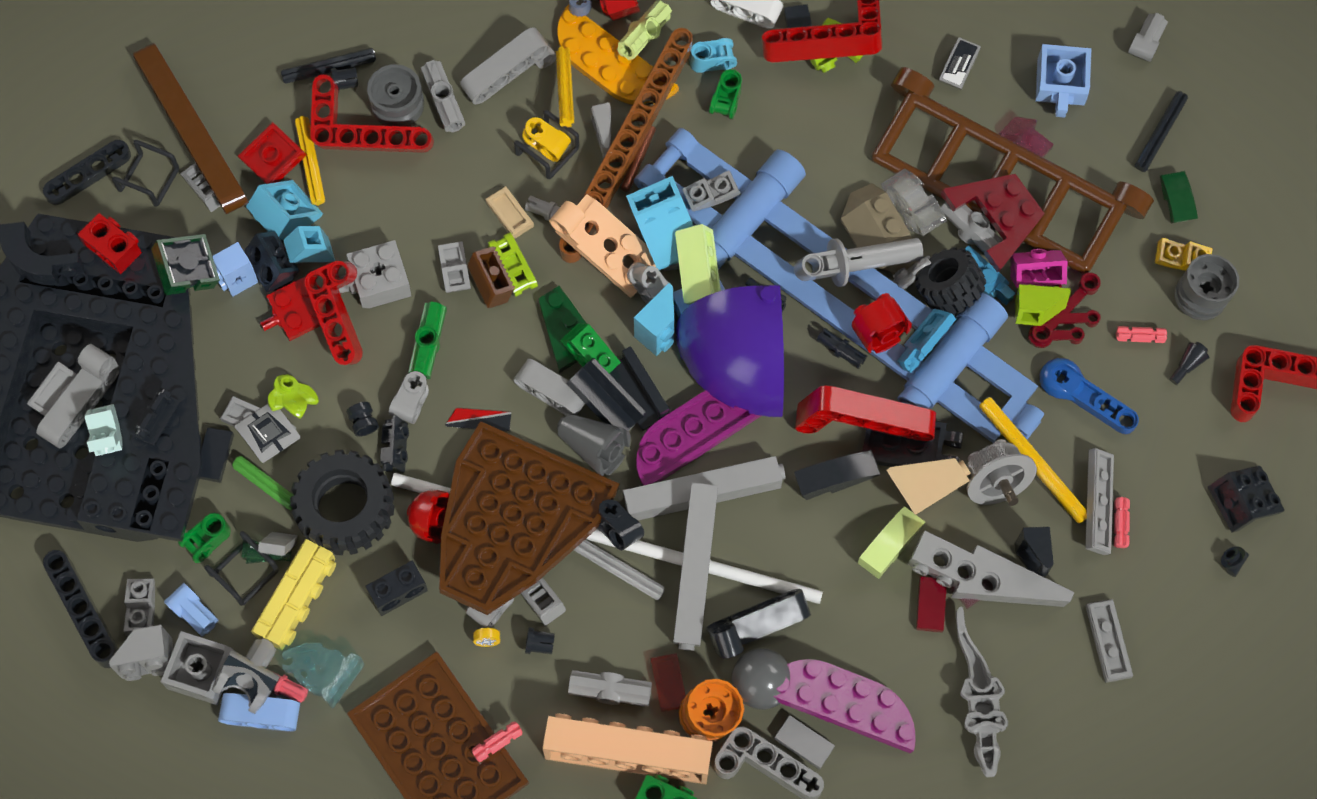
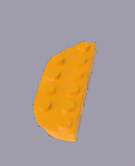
M569 4L564 9L558 23V41L560 47L563 46L564 49H570L571 65L615 99L633 105L653 66L638 55L632 60L621 56L617 50L619 40L586 15L581 17L571 14ZM656 81L654 84L662 86L665 82ZM674 84L667 99L679 91L677 84Z

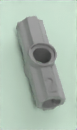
M432 60L426 62L421 67V71L445 132L453 133L459 131L465 126V121L441 61ZM441 95H448L445 98H439Z
M946 202L940 208V212L958 228L959 237L967 244H975L983 253L1003 241L990 228L988 218L980 212H973L967 205L954 212Z
M572 670L568 694L594 698L598 702L610 705L627 703L648 707L652 682L626 679L620 674L611 672L594 674Z

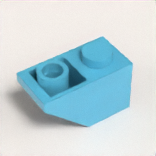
M298 226L284 239L290 263L333 262L335 260L329 237L320 226Z

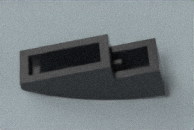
M872 451L835 458L794 472L805 500L830 491L835 493L881 475Z

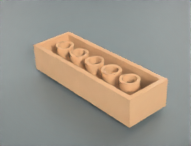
M555 714V717L548 716L543 744L546 760L654 776V774H658L668 779L707 784L713 741H707L708 738L706 736L691 735V738L681 737L679 732L665 730L664 734L655 733L652 728L637 726L635 730L626 728L625 724L610 722L609 725L598 724L599 721L592 718H582V721L571 720V716L566 714Z

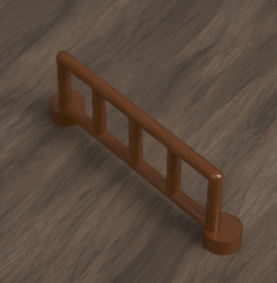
M901 67L891 83V87L905 98L872 153L873 162L944 200L941 192L951 186L943 183L940 179L967 134L1005 154L991 179L1010 175L1017 162L1056 181L1041 207L1045 214L1023 242L1035 249H1044L1046 251L1061 250L1067 259V266L1082 274L1091 271L1123 213L1137 219H1144L1154 202V199L1142 189L1122 181L1118 182L1113 193H1110L929 98L935 85L917 71ZM915 108L953 127L927 174L889 154ZM1069 189L1108 209L1082 256L1043 236ZM975 200L966 204L973 212L984 214Z

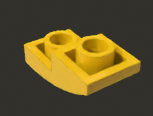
M1161 238L1157 245L1155 264L1186 270L1190 263L1198 256L1212 254L1213 248L1191 241L1184 245Z

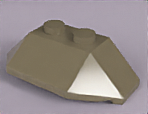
M871 183L850 193L841 222L856 248L912 239L908 228L887 192ZM916 261L878 268L889 271L894 275L902 268L909 269Z

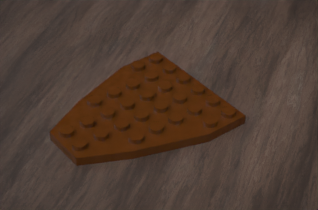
M480 421L455 464L441 534L440 593L485 615H489L537 583L596 531L601 520L598 511L600 503L605 500H613L620 484Z

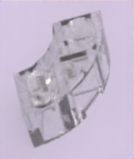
M903 169L881 183V186L887 192L896 210L904 218V223L908 230L924 236L946 222L947 219L933 195L927 196L921 186L923 182L912 172Z

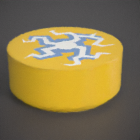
M495 628L477 629L473 633V643L481 647L498 645L500 643V631Z

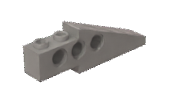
M924 531L920 536L908 562V565L912 566V570L923 576L928 574L937 578L936 581L942 586L951 588V586L955 587L951 597L957 599L1064 607L1071 601L1074 595L1073 591L979 545L970 553L927 531ZM933 557H941L945 562V566H937L934 563ZM958 568L967 570L969 578H961L957 571ZM982 580L990 581L993 590L988 591L984 589Z

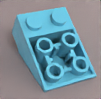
M671 176L626 196L655 266L659 270L679 262L675 232L694 226L675 180Z

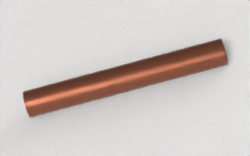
M654 126L650 128L621 185V190L625 192H630L634 178L639 171L656 131Z

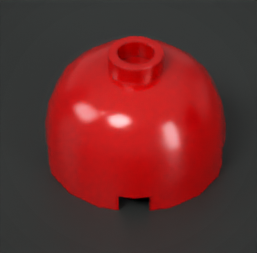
M440 490L425 491L420 493L408 506L407 517L409 527L418 538L435 544L441 543V534L450 493Z

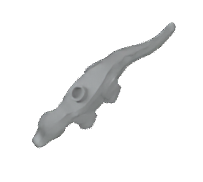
M960 606L956 611L957 635L968 665V678L964 681L960 695L968 701L969 713L965 719V728L968 732L976 735L974 756L984 776L994 777L997 773L1000 759V748L996 734L999 731L1003 732L1008 726L1007 717L1000 711L999 699L1005 694V689L997 677L991 676L984 657L969 637L965 626L964 609Z

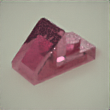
M1014 117L999 133V135L1041 157H1044L1054 145L1035 130L1036 119Z

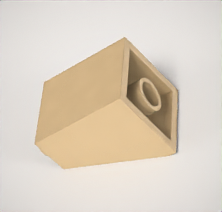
M955 458L895 466L887 469V472L915 515L969 482L970 480L967 476L971 474L964 461L962 460L958 463Z

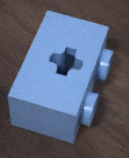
M238 242L212 256L220 279L218 283L223 291L228 289L232 297L259 282L250 260Z

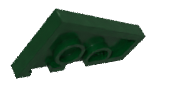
M559 285L538 298L558 371L561 373L578 361L560 340L578 323H587Z

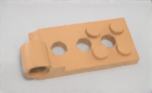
M588 194L583 197L578 205L565 201L549 220L559 236L630 298L636 294L637 290L628 279L627 273L629 268L623 265V257L630 256L634 263L639 262L646 266H655L647 245ZM587 222L595 225V235L586 233L585 224ZM605 239H610L614 242V252H609L604 248Z

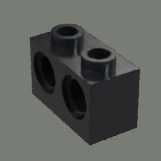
M275 231L255 234L244 250L266 292L277 291L289 285L300 271L295 263H290L286 248Z
M413 560L366 585V589L381 616L428 591L426 583Z

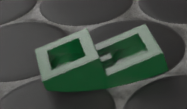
M1181 171L1160 175L1164 200L1167 199L1171 224L1198 219L1194 196L1186 172Z

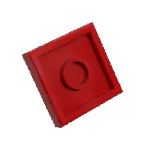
M273 122L238 155L240 160L265 184L279 182L307 156Z

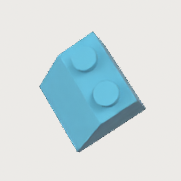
M293 180L259 185L246 206L253 214V217L268 232L275 231L280 240H284L298 226H310L323 214L316 205L311 204L309 197Z
M670 283L634 317V337L656 356L661 351L666 352L674 343L673 286Z

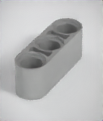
M527 359L513 379L514 383L521 389L566 416L569 414L577 416L585 404L566 384L568 382L567 379L533 359Z

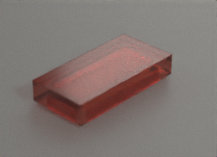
M677 653L650 658L661 712L679 709L681 701L686 694Z

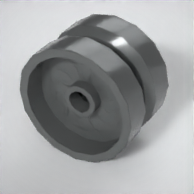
M391 64L381 67L369 79L367 93L374 117L385 126L406 127L419 119L424 109V97L419 77L412 69L404 65Z

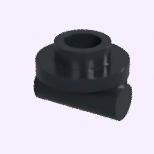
M1242 547L1229 548L1222 555L1221 564L1227 569L1226 572L1229 575L1236 577L1249 554Z

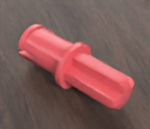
M287 675L280 676L273 688L276 695L282 694L299 703H302L308 694L307 688L288 680Z

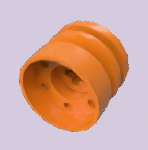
M720 679L705 680L688 692L681 701L679 709L680 724L690 737L691 735H702L708 738L707 741L716 742L735 730L742 721L744 712L743 699L738 690L729 682ZM706 709L707 711L712 710L713 715L711 717L709 715L705 716L703 711Z

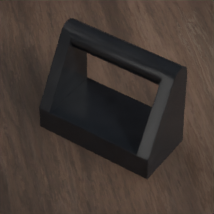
M1023 527L1015 541L1016 554L1028 570L1044 578L1054 564L1050 527Z

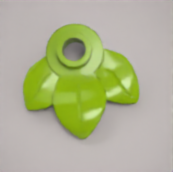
M287 374L279 375L273 383L274 389L268 395V404L272 411H277L284 407L299 419L303 417L307 404L315 405L319 402L316 392L310 386L298 383L293 376Z

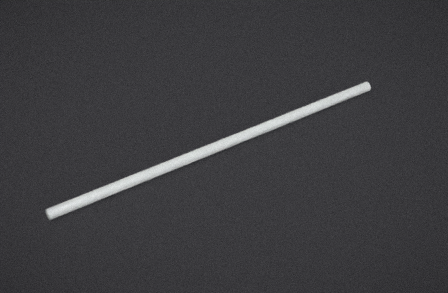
M394 473L391 482L392 486L418 493L429 490H440L450 493L451 489L398 473ZM598 529L586 538L590 541L615 547ZM639 540L624 549L680 566L683 563V552ZM710 560L709 574L781 594L794 589H802L806 601L820 604L823 591Z

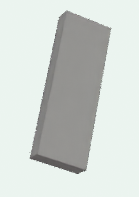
M1113 599L1088 603L1086 610L1105 683L1132 678L1133 673Z

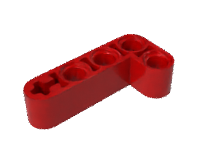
M334 261L308 273L304 283L334 360L341 365L357 364L362 359L363 351L339 288L355 281L357 268L351 262ZM342 266L346 269V276L343 279L338 274ZM319 276L323 278L324 282L320 289L316 285V280ZM328 300H331L333 303L331 312H328L325 307ZM338 323L342 326L340 336H337L335 333V326ZM350 349L351 353L346 357L345 353Z

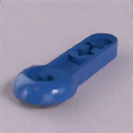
M1055 358L1049 360L1042 367L1040 383L1049 395L1072 401L1119 433L1129 434L1137 427L1139 422L1137 413L1086 380L1080 368L1073 361L1066 358ZM1056 374L1058 375V377L1060 376V374L1065 376L1064 381H1062V383L1056 381ZM1104 402L1109 405L1105 411H1101V405ZM1115 410H1119L1115 418H1111ZM1123 415L1129 416L1133 421V425L1124 427L1120 424L1119 418Z

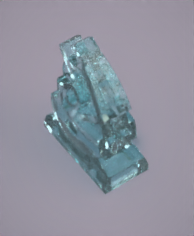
M304 643L282 652L284 660L293 658L291 665H283L284 672L293 673L295 679L301 685L305 686L312 694L323 696L325 702L332 708L336 706L365 665L362 658L358 655L351 653L345 658L338 650H328V648L323 647L322 643ZM305 671L307 673V677H303L301 672Z

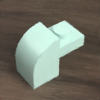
M114 404L87 410L85 420L90 434L87 441L89 452L94 451L95 456L122 450V436Z

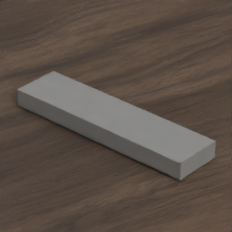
M1093 448L1089 450L1086 549L1102 555L1111 554L1114 455Z

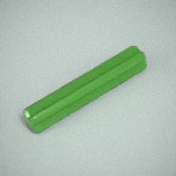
M238 456L234 460L232 466L236 471L288 510L292 509L290 505L292 493L244 457Z

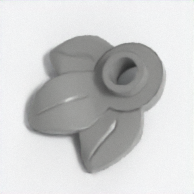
M928 255L921 258L907 270L905 268L898 270L893 275L894 280L892 282L900 288L906 289L915 281V274L920 269L931 264L929 260L931 257Z

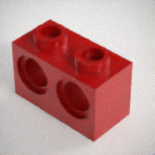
M98 213L78 233V236L84 246L121 275L142 253L137 245L139 240L131 232L127 231L124 233L120 230L121 226L112 217L109 216L106 219ZM107 232L106 235L98 237L100 233ZM125 247L123 251L116 252L118 248Z

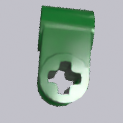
M729 69L720 76L716 92L710 104V114L716 112L729 116V119H734L742 86V77L738 71ZM731 82V83H734V84H736V85L733 86V87H729V86H726L725 84Z
M211 513L205 516L195 527L184 534L183 542H178V544L189 551L195 563H200L228 539L231 528L221 515ZM217 523L222 524L218 532L211 533L213 525Z

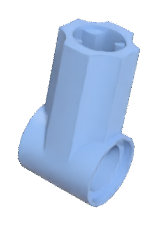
M185 583L178 587L164 601L180 619L183 618L201 637L208 634L218 622L215 615L200 602L199 597Z

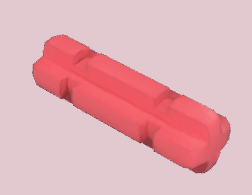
M1119 326L1116 330V339L1118 341L1130 339L1131 342L1150 343L1151 340H1154L1155 343H1165L1167 330L1165 328L1153 330L1151 327H1132V329H1129L1128 326Z
M1118 497L1114 501V510H1116V513H1114V533L1116 534L1114 546L1116 548H1127L1129 546V535L1127 534L1130 532V512L1128 511L1130 509V500L1126 497Z
M513 721L506 726L505 730L501 729L484 740V744H478L472 748L474 757L478 762L483 761L488 757L489 753L494 754L509 744L510 739L513 738L515 740L521 736L522 729L517 722Z

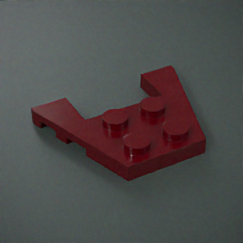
M1016 174L949 187L941 192V196L953 212L975 200L999 233L1003 241L984 253L996 272L1003 268L1045 214Z

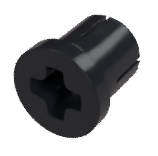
M356 68L344 70L330 69L331 78L338 85V92L342 89L358 87V78H355L357 77Z
M529 627L525 654L536 652L552 655L555 633L535 631L533 627Z

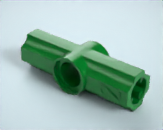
M432 301L425 303L419 329L415 333L416 342L408 374L417 371L424 374L426 380L431 378L436 353L440 349V336L447 311L446 306ZM426 338L434 339L429 344L422 343V341Z

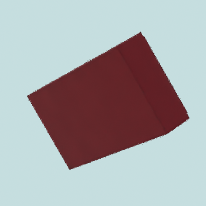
M921 576L919 579L916 630L940 633L944 631L947 587L940 585L936 581L937 578Z

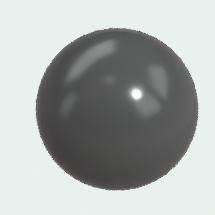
M764 648L754 649L742 655L733 668L732 685L740 693L743 703L758 710L771 709L781 704L773 696L781 694L776 688L784 683L785 678L790 681L788 662L779 653Z

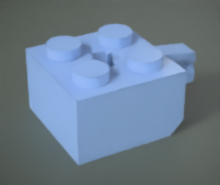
M1042 44L1037 59L1036 101L1055 103V117H1066L1068 104L1085 105L1090 89L1091 48Z

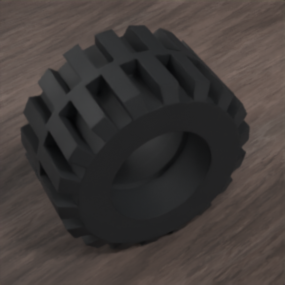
M952 247L950 250L946 248L941 250L940 253L933 254L929 259L931 264L920 269L915 277L917 281L915 283L916 287L929 308L946 311L953 315L956 312L961 313L965 311L964 309L967 306L969 308L973 306V301L980 299L981 295L979 293L984 292V285L986 284L985 276L972 254L963 248L957 249V247Z

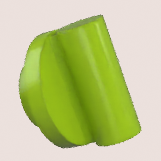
M836 57L811 59L810 61L815 66L816 71L821 69L822 73L834 68V62L838 59Z

